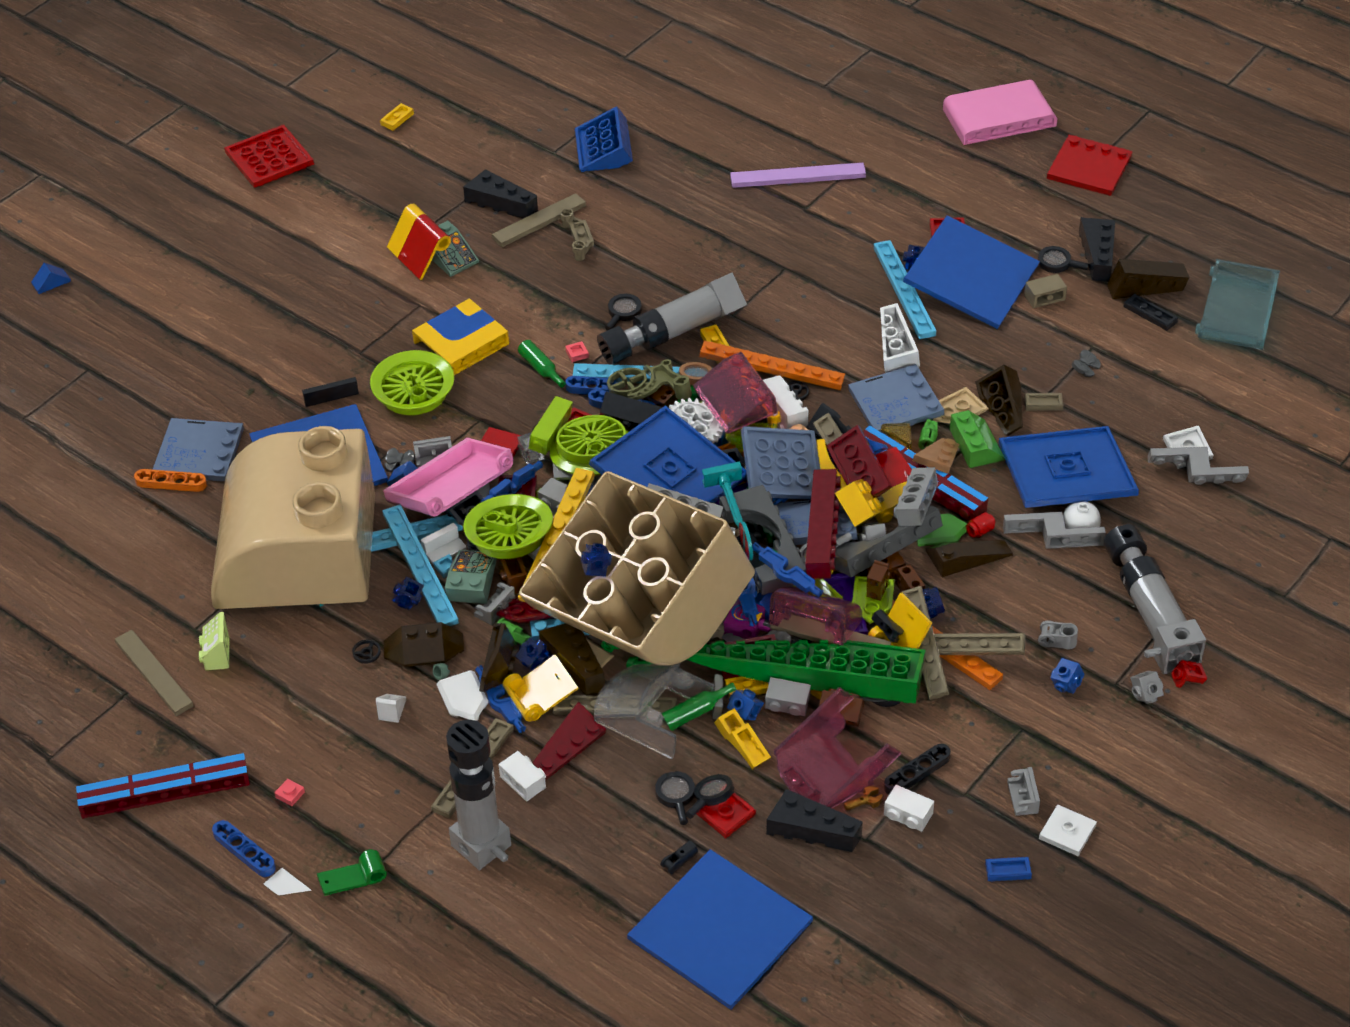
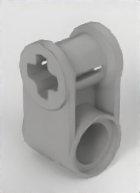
M1043 621L1041 623V635L1038 638V643L1041 646L1067 650L1076 647L1078 637L1076 625L1053 621Z

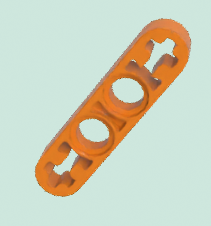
M140 469L134 474L136 485L142 488L200 492L207 487L206 477L201 473ZM159 478H166L162 482L157 481ZM178 479H184L182 483H175Z

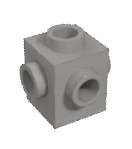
M1145 671L1130 677L1133 685L1132 693L1138 701H1145L1146 704L1156 702L1157 697L1164 695L1162 690L1163 683L1156 671Z

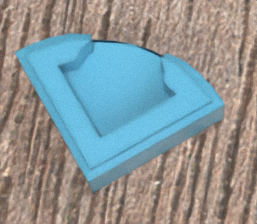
M448 554L433 562V565L440 575L446 578L453 560L451 555Z

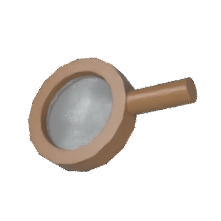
M690 362L683 364L679 368V374L689 377L690 385L696 386V382L722 369L713 370L707 364Z

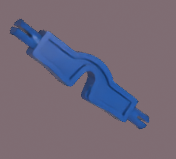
M537 461L533 465L529 463L514 472L512 482L505 478L489 491V495L483 498L481 502L496 496L515 494L523 484L535 477V472L543 468V463L541 461Z
M757 542L752 544L753 550L759 554V560L773 569V573L778 579L792 583L804 593L810 591L818 598L823 594V590L815 586V580L800 567L795 566L790 570H784L788 565L786 557L768 546L764 549Z
M752 578L746 586L747 589L743 590L739 596L743 613L746 618L748 617L750 626L758 624L756 615L759 614L755 599L758 590Z
M479 665L475 671L480 676L479 682H481L483 666ZM499 685L485 691L491 708L501 713L507 723L514 725L519 733L524 732L526 726L522 723V714L510 697L499 699L505 694L504 687Z

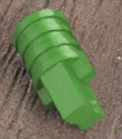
M930 419L926 420L918 443L921 450L936 442L938 422Z
M501 618L497 622L506 624L515 641V645L517 643L522 645L529 644L531 637L522 632L523 628L507 621L505 618Z

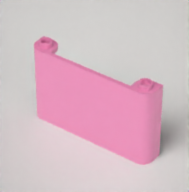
M1033 80L954 94L945 98L943 102V111L963 145L1057 126L1056 115Z
M466 438L384 489L385 498L388 503L394 505L401 504L402 507L434 517L438 516L508 471L513 465L511 449Z

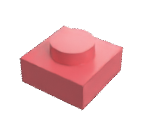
M582 341L565 346L566 353L572 363L589 358V352Z
M287 778L276 790L275 798L292 807L305 793L303 786Z

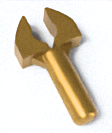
M874 786L865 787L863 790L864 795L845 802L844 808L850 810L864 804H869L872 808H876L881 804L883 794L872 797L879 794V788Z

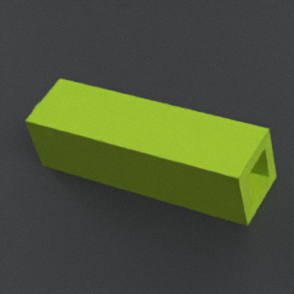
M555 396L532 431L528 449L544 455L547 454L556 440L558 431L567 423L571 416L572 401Z

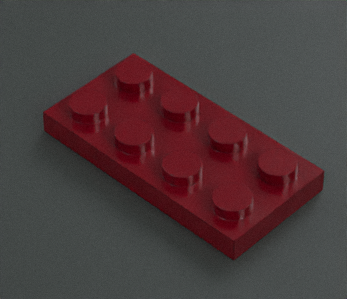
M856 425L826 445L846 485L863 479V481H867L872 489L870 493L873 498L879 497L892 488L860 426Z

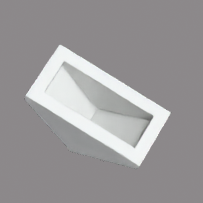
M385 694L377 697L376 707L379 720L399 723L406 702V696Z

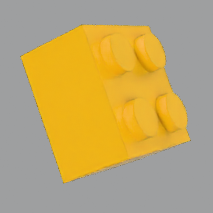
M863 479L856 480L835 493L854 527L882 513L880 510L882 506L876 497L873 498L870 493L872 491L867 481H863Z

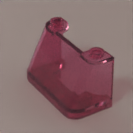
M796 586L779 588L771 595L769 624L778 626L782 619L789 620L791 613L826 623L825 632H831L835 637L834 643L844 645L862 620V610L858 604L824 593L817 597L810 591L804 593Z

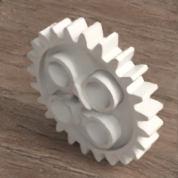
M688 398V402L681 399L680 403L675 401L674 405H669V409L712 443L718 442L719 438H721L724 429V419H721V413H717V408L711 409L712 404L705 405V401L699 403L697 398L695 402H692Z

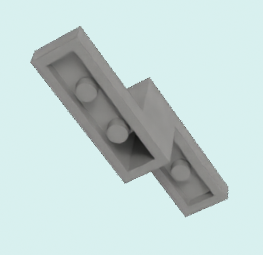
M1208 447L1150 449L1148 454V463L1156 465L1164 464L1165 462H1173L1174 464L1186 462L1189 483L1203 484L1205 482H1214L1219 484L1225 481L1240 483L1245 481L1249 474L1248 466L1210 468Z
M1062 512L1004 515L1003 521L1004 534L1042 532L1046 549L1104 546L1105 527L1066 529Z

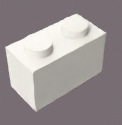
M519 751L499 764L500 777L526 802L546 788V775L541 768H536L530 758L523 756Z
M895 785L884 804V816L921 832L933 815L934 810L933 800L898 785Z

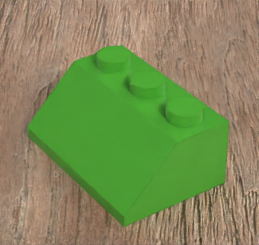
M969 410L951 414L950 432L956 443L959 444V449L969 468L1005 460L985 419Z

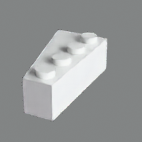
M898 303L881 307L885 373L914 364L920 367L919 351Z
M779 375L761 380L758 394L763 399L768 411H773V416H776L778 411L780 412L781 422L777 424L778 428L789 429L797 424L807 427L809 410L806 407L802 408V401L800 399L796 400L795 393L790 391L789 385Z

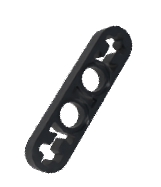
M937 744L887 776L884 781V791L886 794L890 795L896 784L909 789L947 764L951 755L950 748L945 744ZM929 762L931 766L924 768L920 763ZM906 772H912L915 774V776L913 778H907L904 776V774Z

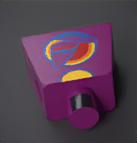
M738 598L724 621V634L733 633V636H739L742 639L754 638L758 636L760 630L768 633L772 631L770 626L772 621L765 619V608L757 604L759 614L756 615L758 624L750 626L749 619L745 617Z

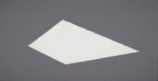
M283 868L264 883L266 887L278 896L312 891Z

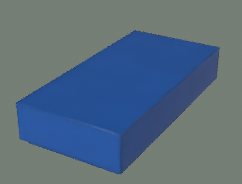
M1029 857L985 860L988 881L1031 879L1032 877Z

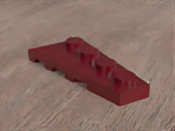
M578 701L532 764L544 771L546 781L604 735L606 728Z

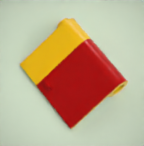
M409 204L404 208L387 248L419 280H423L436 250L443 251L447 249L451 243V238L416 204Z
M897 447L875 455L892 486L890 490L882 494L884 501L880 503L882 513L875 516L879 523H886L892 519L899 496L903 493V486L906 485L907 477L910 476L912 471Z

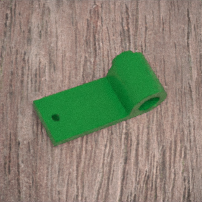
M372 849L365 850L361 854L358 864L317 873L324 896L381 882L387 876L379 852Z

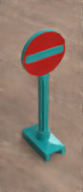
M740 461L702 469L704 488L720 485L723 489L734 522L739 529L742 549L749 561L753 560L750 534L746 523L742 522V516L730 486L731 482L742 480Z

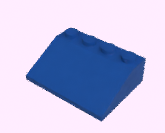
M617 106L575 128L581 172L619 168L633 161L627 119Z

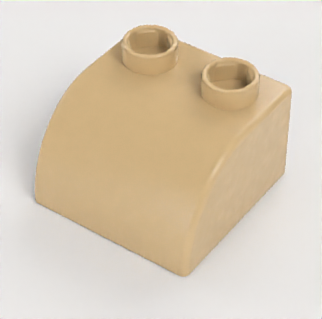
M319 426L308 431L277 433L252 442L238 453L228 469L224 484L211 585V599L215 609L365 602L368 599L375 489L365 433L362 429L338 430L331 426Z
M608 471L603 473L524 583L519 591V595L526 603L538 611L647 662L669 666L689 659L703 648L754 576L755 569L726 520Z

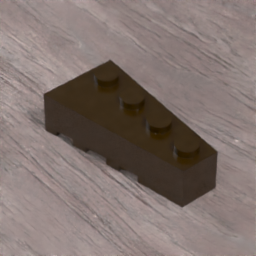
M1119 259L1107 287L1112 299L1128 298L1133 294L1144 296L1183 291L1190 277L1183 263Z
M564 623L539 631L540 648L547 652L550 658L553 655L558 657L578 688L586 696L606 690L604 671L581 630Z

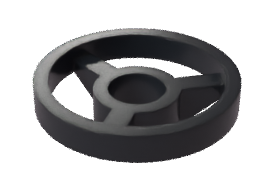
M800 381L787 383L789 389L795 393L796 400L800 399L802 401L808 397L809 388L805 383ZM802 390H807V393L804 396L798 397V395L801 394Z
M366 639L356 643L352 653L357 662L367 664L379 658L381 649L376 641ZM369 644L368 647L362 648L361 651H355L360 645ZM373 645H375L378 648V653L374 657L372 650Z

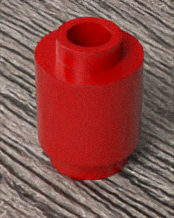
M984 512L969 520L968 524H966L967 533L972 538L980 537L995 528V519L991 514Z

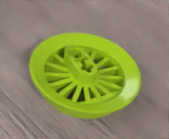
M421 350L403 351L387 357L376 366L370 378V386L374 396L389 410L402 415H420L434 410L444 401L454 384V372L451 365L443 357Z
M603 415L578 417L560 428L556 440L550 448V458L556 467L567 473L573 474L576 468L594 471L595 475H601L589 465L590 460L627 434L628 431L625 430L621 422L612 417Z
M507 494L487 499L475 506L467 514L463 528L467 539L476 545L483 554L498 559H512L527 555L541 546L545 535L551 529L553 515L549 506L538 498L523 494Z

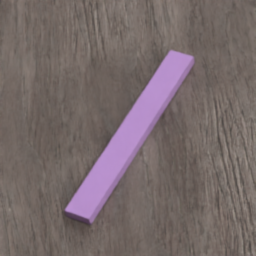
M864 163L731 172L730 178L732 188L866 178Z

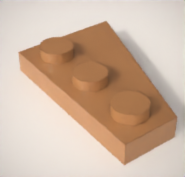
M941 438L916 453L912 461L930 468L935 467L936 470L948 474L959 444L952 439Z

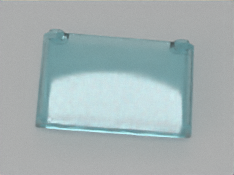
M1216 259L1215 266L1211 265L1209 276H1212V282L1201 324L1197 323L1195 330L1198 338L1263 350L1280 270Z

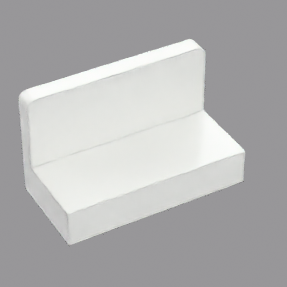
M454 523L421 539V546L432 564L448 554L454 557L459 550L467 549L466 545L459 538L458 527Z

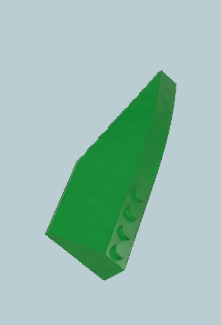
M788 640L755 641V644H745V641H736V644H724V641H716L712 644L706 643L702 649L687 660L713 669L764 682H769L770 677L809 684L811 685V690L815 691L836 689L841 691L840 694L847 696L849 693H853L866 698L916 703L926 650L852 640H838V643H828V640H819V643H808L807 640H799L795 644H790Z

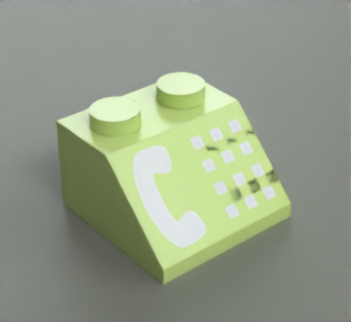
M219 612L203 626V634L199 636L200 648L202 647V651H199V661L204 664L205 671L229 668L230 637L224 612Z

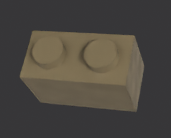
M1059 274L1027 281L1024 296L1032 308H1037L1066 300L1067 286Z

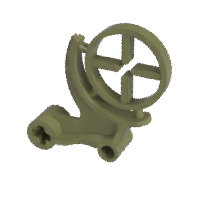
M669 359L661 361V364L652 367L646 364L643 366L644 370L638 368L620 369L611 374L607 380L610 393L635 400L653 394L664 384L671 386L675 391L676 398L679 400H686L692 396L689 377L673 372L672 362ZM646 374L651 377L649 382L647 380ZM626 375H636L629 378L630 381H627ZM621 378V382L612 385L616 379ZM643 380V382L639 386H633L634 383ZM625 384H627L629 390H619L624 388Z

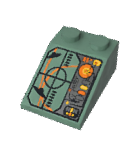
M447 220L438 225L451 238V243L443 251L436 250L432 261L450 277L479 263V259L453 224Z
M459 550L448 572L445 584V592L449 601L487 604L497 558L487 556L480 551Z

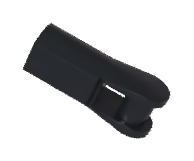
M877 610L871 619L883 630L890 641L897 643L899 635L903 634L904 630L883 610Z
M689 840L675 852L666 856L660 865L663 868L666 867L669 874H674L684 863L698 853V848Z

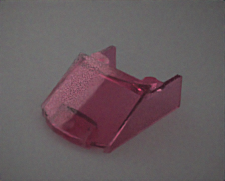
M840 687L774 749V755L778 764L777 769L787 787L792 792L830 808L860 793L865 787L874 785L873 781L901 755L897 748L887 743L874 756L866 758L860 765L855 761L836 738L846 724L845 718L840 711L854 699L852 694Z

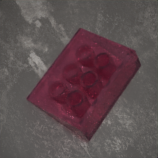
M742 352L723 359L693 385L695 391L726 434L777 413L776 397Z

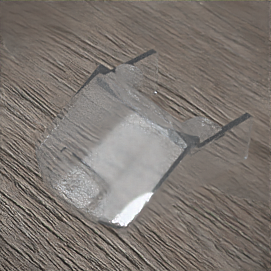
M680 663L669 666L656 664L633 665L614 675L603 686L595 702L594 721L673 759L677 735L661 728L663 716L660 712L652 709L651 706L665 689L689 699L702 691H715V685L680 669Z

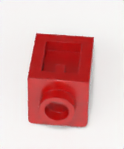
M1181 660L1171 672L1174 683L1178 688H1181L1186 681L1203 684L1207 680L1201 663Z

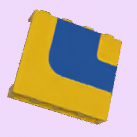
M470 298L412 330L414 344L419 342L425 343L451 365L454 375L509 345L508 330Z

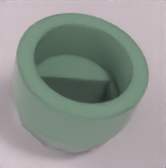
M445 663L435 664L433 666V676L435 679L447 678L450 674L449 666Z

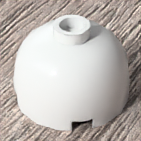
M1087 501L1071 503L1063 514L1066 529L1100 527L1101 524L1100 512L1095 505Z

